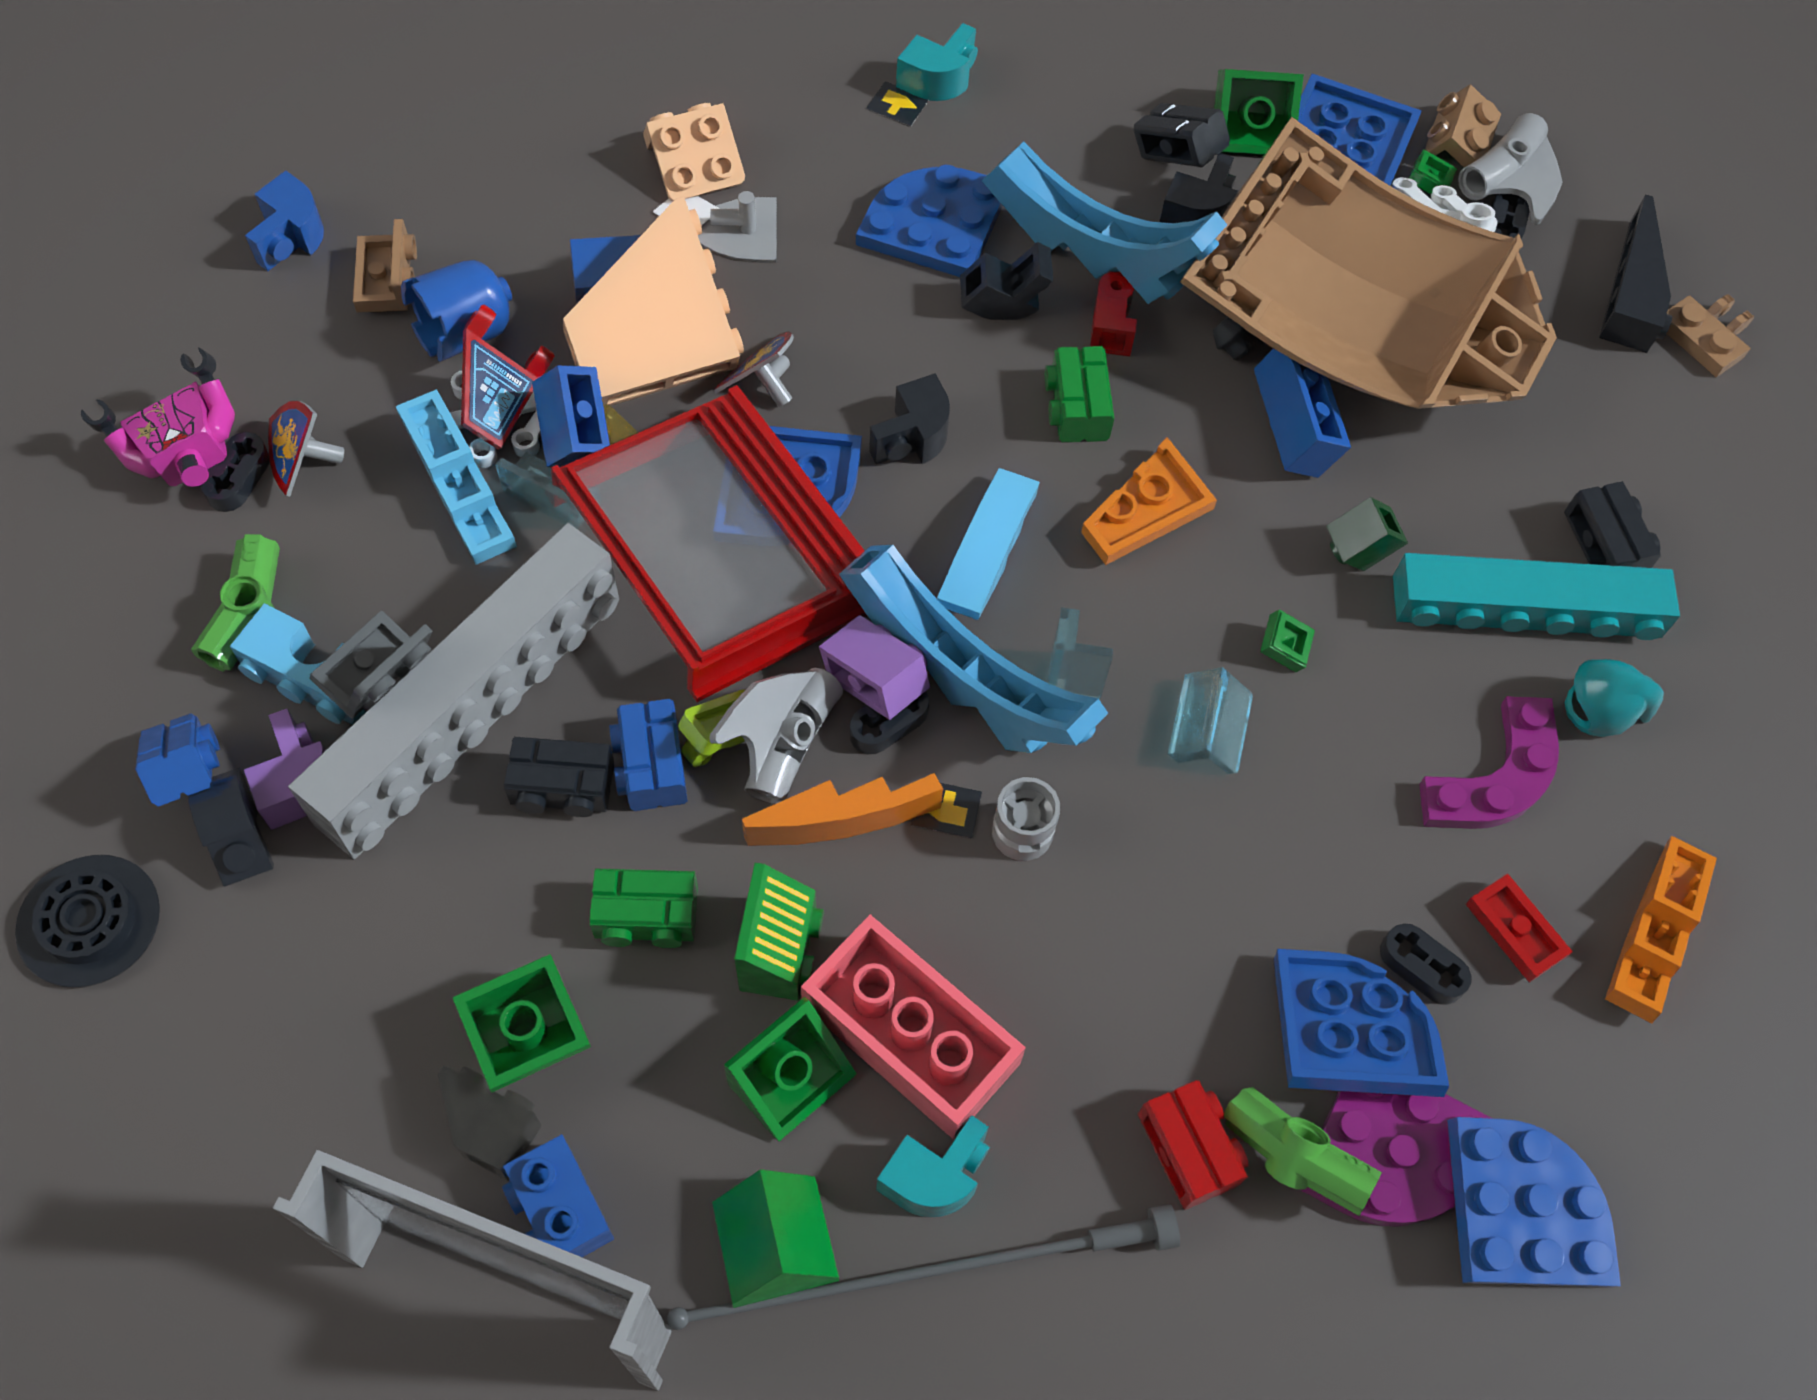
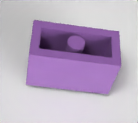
M861 615L819 646L825 670L839 681L842 688L889 720L930 688L926 671L927 661L923 653L912 644L907 645L892 636L890 631L884 626L875 625Z

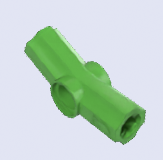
M245 534L242 539L236 540L230 578L223 584L220 591L222 603L191 648L193 654L210 667L222 672L225 670L231 671L238 659L230 645L264 603L274 608L271 598L280 551L279 545L275 540L267 539L261 534Z
M1254 1087L1242 1089L1229 1102L1224 1112V1117L1226 1118L1225 1125L1267 1159L1265 1168L1274 1179L1294 1189H1306L1309 1187L1360 1216L1380 1178L1381 1171L1330 1144L1331 1139L1323 1129L1306 1119L1290 1117Z

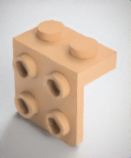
M710 103L698 104L689 108L686 113L674 116L671 112L663 113L650 118V122L646 123L643 132L647 149H654L670 200L674 201L676 198L683 196L685 199L739 186L743 183L745 173L724 103L711 106Z

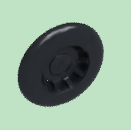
M90 855L73 859L56 867L34 885L19 910L15 938L21 959L39 978L49 983L66 987L92 986L120 975L144 954L153 940L160 916L157 890L143 869L121 857ZM115 903H121L122 906L120 908H116ZM118 920L116 927L111 930L115 921ZM106 937L103 941H101L100 943H98L97 945H95V943H96L97 941H99V940H101L102 938ZM59 939H61L62 942H61L60 946L58 947ZM75 946H83V949L75 951Z

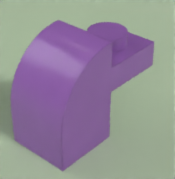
M287 708L268 715L282 755L244 769L257 810L271 830L307 816L288 786L326 751L321 741L314 743L305 722L296 724Z

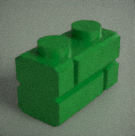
M1103 346L1083 347L1082 349H1078V347H1058L1054 350L1052 365L1045 366V389L1054 393V400L1049 401L1050 426L1058 427V436L1062 443L1081 442L1083 439H1086L1087 442L1107 441L1111 436L1114 412L1105 349Z
M595 868L592 890L593 898L591 900L589 919L595 939H601L603 944L612 947L629 946L632 940H652L651 943L660 948H677L682 945V941H694L698 896L695 871Z

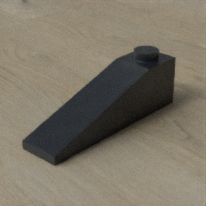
M1645 194L1629 223L1599 338L1647 353L1656 338L1664 339L1670 328L1673 316L1667 314L1671 293L1654 198Z

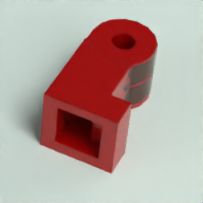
M1121 272L1107 273L1099 281L1094 305L1090 347L1103 346L1106 354L1130 357L1136 333L1137 319L1126 317L1131 308L1134 287Z

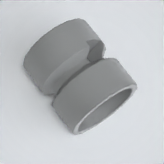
M1022 777L1012 780L1003 787L997 800L996 813L992 825V837L996 847L1005 856L1018 861H1030L1039 858L1049 849L1060 816V801L1056 791L1048 783L1037 778Z

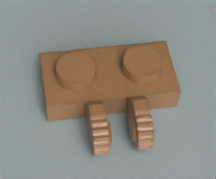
M1726 294L1706 310L1689 295L1668 309L1667 314L1672 315L1673 318L1667 335L1711 374L1718 377L1744 359L1751 349L1737 335L1747 328L1753 321L1754 316L1747 310L1725 326L1718 318L1725 315L1732 308L1735 302L1734 298Z

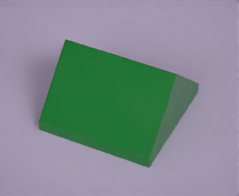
M805 997L724 1064L728 1085L778 1142L857 1074L811 1002Z
M760 1169L712 1202L733 1308L839 1281L815 1176Z

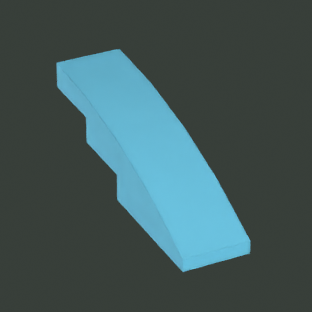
M437 389L397 405V412L474 563L477 565L516 548L515 538L500 513L493 494L474 461L468 444Z
M1001 468L998 469L968 527L937 597V600L946 609L979 620L1005 570L1008 555L1021 532L1024 518L1037 495L1039 481Z

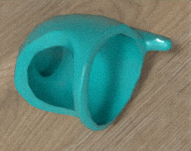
M1591 659L1582 663L1575 674L1574 685L1568 691L1564 702L1566 715L1580 731L1588 735L1599 737L1618 735L1633 726L1638 718L1643 723L1649 722L1663 701L1664 691L1654 680L1643 675L1632 665L1619 660ZM1574 692H1576L1577 700L1585 712L1588 721L1579 718L1573 710L1572 697Z

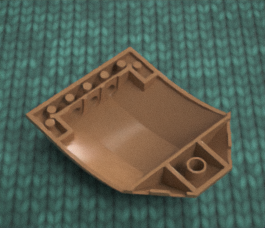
M1293 117L1287 122L1223 214L1222 219L1227 223V226L1215 238L1219 242L1217 248L1201 261H1198L1196 258L1180 281L1254 336L1303 366L1356 390L1417 409L1522 400L1530 390L1557 338L1552 323L1545 324L1538 303L1543 298L1533 271L1526 272L1519 253V250L1523 247L1519 234L1514 238L1498 234L1455 219L1412 199L1363 169ZM1436 287L1441 293L1434 299L1429 291Z

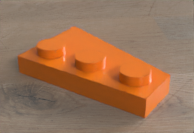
M1166 437L1148 461H1143L1134 470L1133 476L1119 490H1115L1083 523L1081 533L1104 564L1107 565L1214 510L1217 499L1169 438Z

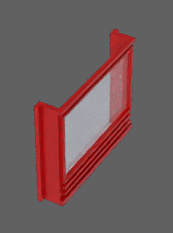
M738 385L729 388L728 393L565 466L559 468L558 465L551 467L552 484L549 485L550 493L557 503L570 498L602 546L610 553V557L688 667L687 689L697 703L842 629L859 615L862 617L867 616L839 576V573L865 550Z

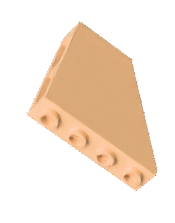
M684 196L676 198L563 318L564 335L575 366L597 368L604 408L737 368L740 358L739 354L744 352L739 331L737 328L730 329L725 315L730 313L726 294L723 288L716 289L712 274L716 273L712 254L709 249L703 250L698 235L702 234V228L698 214L695 209H688Z

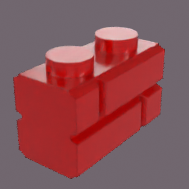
M1195 1080L1143 1104L1137 1115L1184 1210L1236 1188L1248 1177L1244 1169L1249 1164L1242 1145L1236 1138L1229 1140L1220 1122L1224 1119L1222 1106L1213 1091H1204L1199 1080Z

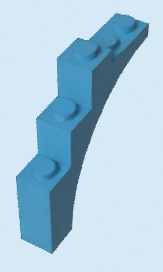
M1024 141L981 180L1035 243L1039 242L1051 248V251L1057 246H1060L1062 250L1069 247L1095 279L1109 270L1111 272L1120 271L1147 304L1161 296H1164L1166 300L1174 296L1184 286L1180 281L1189 266L1196 258L1198 261H1201L1217 248L1219 242L1215 238L1227 226V223L1217 212L1196 221L1174 224L1150 222L1122 214L1096 202L1070 185L1047 166Z
M894 545L870 546L839 573V576L872 623L884 626L890 631L892 636L903 643L916 646L926 658V669L951 705L976 707L1005 750L1032 753L1044 747L1048 742L1077 746L1092 737L1096 731L1095 726L1108 714L1099 698L1074 694L1048 684L1020 669L991 649L936 599L915 575Z

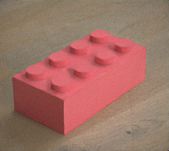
M871 914L801 986V999L805 997L811 1002L826 1027L953 1140L958 1136L970 1116L975 1117L1021 1064L1026 1047Z

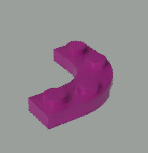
M1506 696L1501 703L1506 741L1505 762L1489 776L1475 778L1424 776L1419 784L1424 827L1464 829L1495 827L1517 819L1541 798L1554 778L1559 758L1558 735L1552 698Z

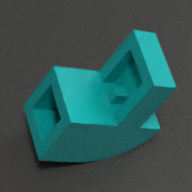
M962 23L944 46L916 35L897 58L896 87L929 101H944L961 95L968 88L969 71L978 53V48L975 47L976 29Z
M971 1115L943 1159L906 1135L877 1178L876 1191L914 1215L942 1217L956 1212L966 1205L975 1194L978 1183L963 1172L966 1169L974 1174L987 1155L990 1147L983 1142L989 1126Z

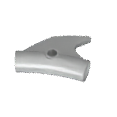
M1533 113L1519 116L1506 135L1492 149L1460 171L1458 182L1461 192L1470 200L1475 201L1491 194L1518 195L1524 198L1529 205L1531 222L1535 225L1540 224L1553 206L1563 183L1557 158L1547 138L1548 126L1545 120Z
M815 667L811 668L808 672L780 674L755 681L729 707L709 738L713 744H722L738 736L745 739L750 756V775L744 788L747 794L772 804L787 799L796 773L811 742L843 694L842 686L831 673Z

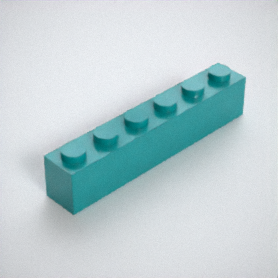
M1405 553L1393 574L1396 622H1410L1423 627L1442 624L1457 625L1462 629L1491 627L1502 628L1507 632L1539 630L1547 631L1553 635L1572 632L1588 633L1600 638L1620 635L1636 636L1640 640H1654L1663 638L1680 617L1673 569Z

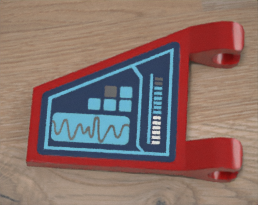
M483 304L479 307L478 311L471 315L463 331L461 426L499 450L505 443L533 393L532 382L546 372L555 355L546 347L540 346L537 352L535 351L529 356L523 368L481 338L496 317V313Z

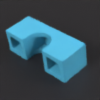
M264 603L230 645V648L240 662L238 669L254 682L262 684L264 680H267L276 685L282 695L295 703L301 704L305 700L315 705L316 710L322 716L336 724H340L344 720L354 725L366 711L363 709L353 719L350 718L309 679L310 674L323 662L318 664L303 663L305 657L315 646L304 624Z

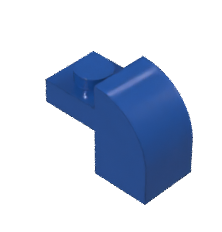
M285 170L255 193L265 220L245 235L256 263L267 271L288 258L298 248H301L311 256L320 246L324 236L323 223L311 191L304 183Z

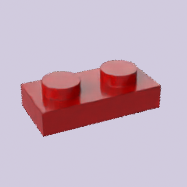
M1508 873L1471 897L1465 904L1529 983L1573 952Z

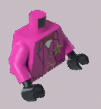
M198 347V350L203 359L200 366L195 368L191 358L184 353L181 355L180 361L183 368L198 377L202 385L194 382L122 420L120 423L123 428L118 429L114 425L116 422L114 412L101 400H96L104 409V415L101 419L93 421L83 409L81 410L82 419L94 431L103 432L106 435L104 442L128 470L151 479L161 476L169 486H177L184 483L187 486L195 487L207 481L209 478V468L224 461L226 458L225 440L229 438L235 419V412L220 379L215 380L213 377L217 366L216 360L200 347Z

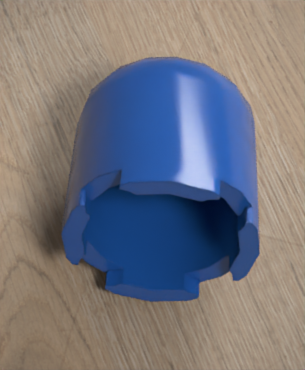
M476 260L457 262L402 281L401 284L403 304L406 306L412 303L418 321L411 323L413 331L430 357L437 355L439 362L463 352L464 328L471 315L478 311L481 305L488 306L496 313L494 321L481 338L486 342L497 337L508 324L510 314L508 302L512 300L510 287L503 277H497L482 262Z

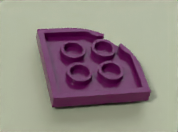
M1338 1091L1322 1127L1331 1139L1330 1144L1382 1173L1360 1216L1309 1187L1299 1190L1354 1219L1374 1225L1401 1227L1438 1217L1455 1206L1447 1120L1455 1117H1491L1445 1094V1097Z

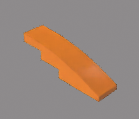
M935 773L892 792L889 790L884 778L879 777L838 796L831 780H828L743 818L744 838L748 846L800 845L861 835L896 826L940 809L943 788Z
M1674 836L1669 838L1630 926L1605 1000L1651 1024L1659 1017L1663 1010L1671 978L1681 968L1690 933L1700 923L1717 860L1716 857Z

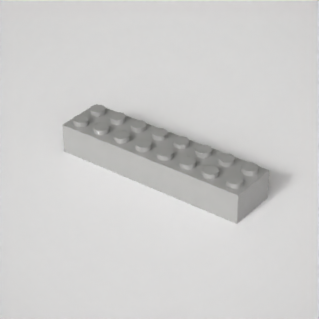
M567 523L288 786L313 826L354 860L363 851H368L375 847L382 839L385 830L399 816H404L414 809L420 799V795L432 783L443 780L451 772L455 761L468 748H474L479 745L486 737L488 729L502 715L510 714L518 706L522 695L535 683L544 681L552 672L554 664L567 651L571 652L578 648L585 639L586 633L599 620L607 619L614 612L619 601V595L610 553L570 523Z

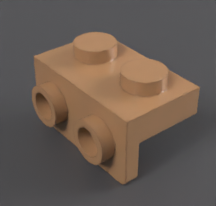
M1471 84L1457 93L1451 92L1446 95L1437 106L1438 113L1434 125L1427 134L1428 141L1425 150L1435 156L1446 150L1463 167H1466L1489 151L1501 113L1491 101L1482 96Z
M394 219L393 235L357 236L353 303L357 313L408 310V305L404 306L402 301L401 284L402 281L415 277L413 268L410 267V260L417 259V245L414 234L407 233L403 219Z

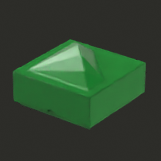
M1423 150L1416 159L1408 178L1416 181L1417 187L1432 194V190L1436 186H1450L1457 169L1428 151Z
M1279 609L1269 616L1260 652L1290 670L1298 672L1306 668L1315 630Z

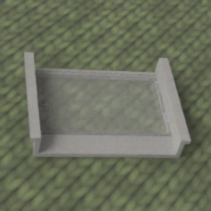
M316 1150L290 1201L278 1197L273 1206L274 1210L342 1260L361 1268L364 1267L384 1225L387 1224L616 1318L621 1322L609 1348L638 1383L657 1391L661 1387L663 1379L656 1371V1368L673 1329L664 1323L649 1296L651 1287L646 1283L320 1150Z

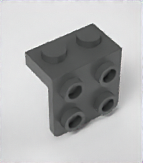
M381 610L310 674L309 679L353 719L363 709L366 712L370 710L388 693V690L395 684V679L398 676L401 679L404 678L423 660L431 650L427 643L433 631L425 624L410 637Z

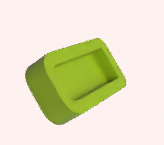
M744 689L685 710L678 724L679 730L687 738L681 753L693 767L707 764L712 754L722 748H730L745 742V739L741 736L730 739L722 744H713L709 738L729 707L745 691Z

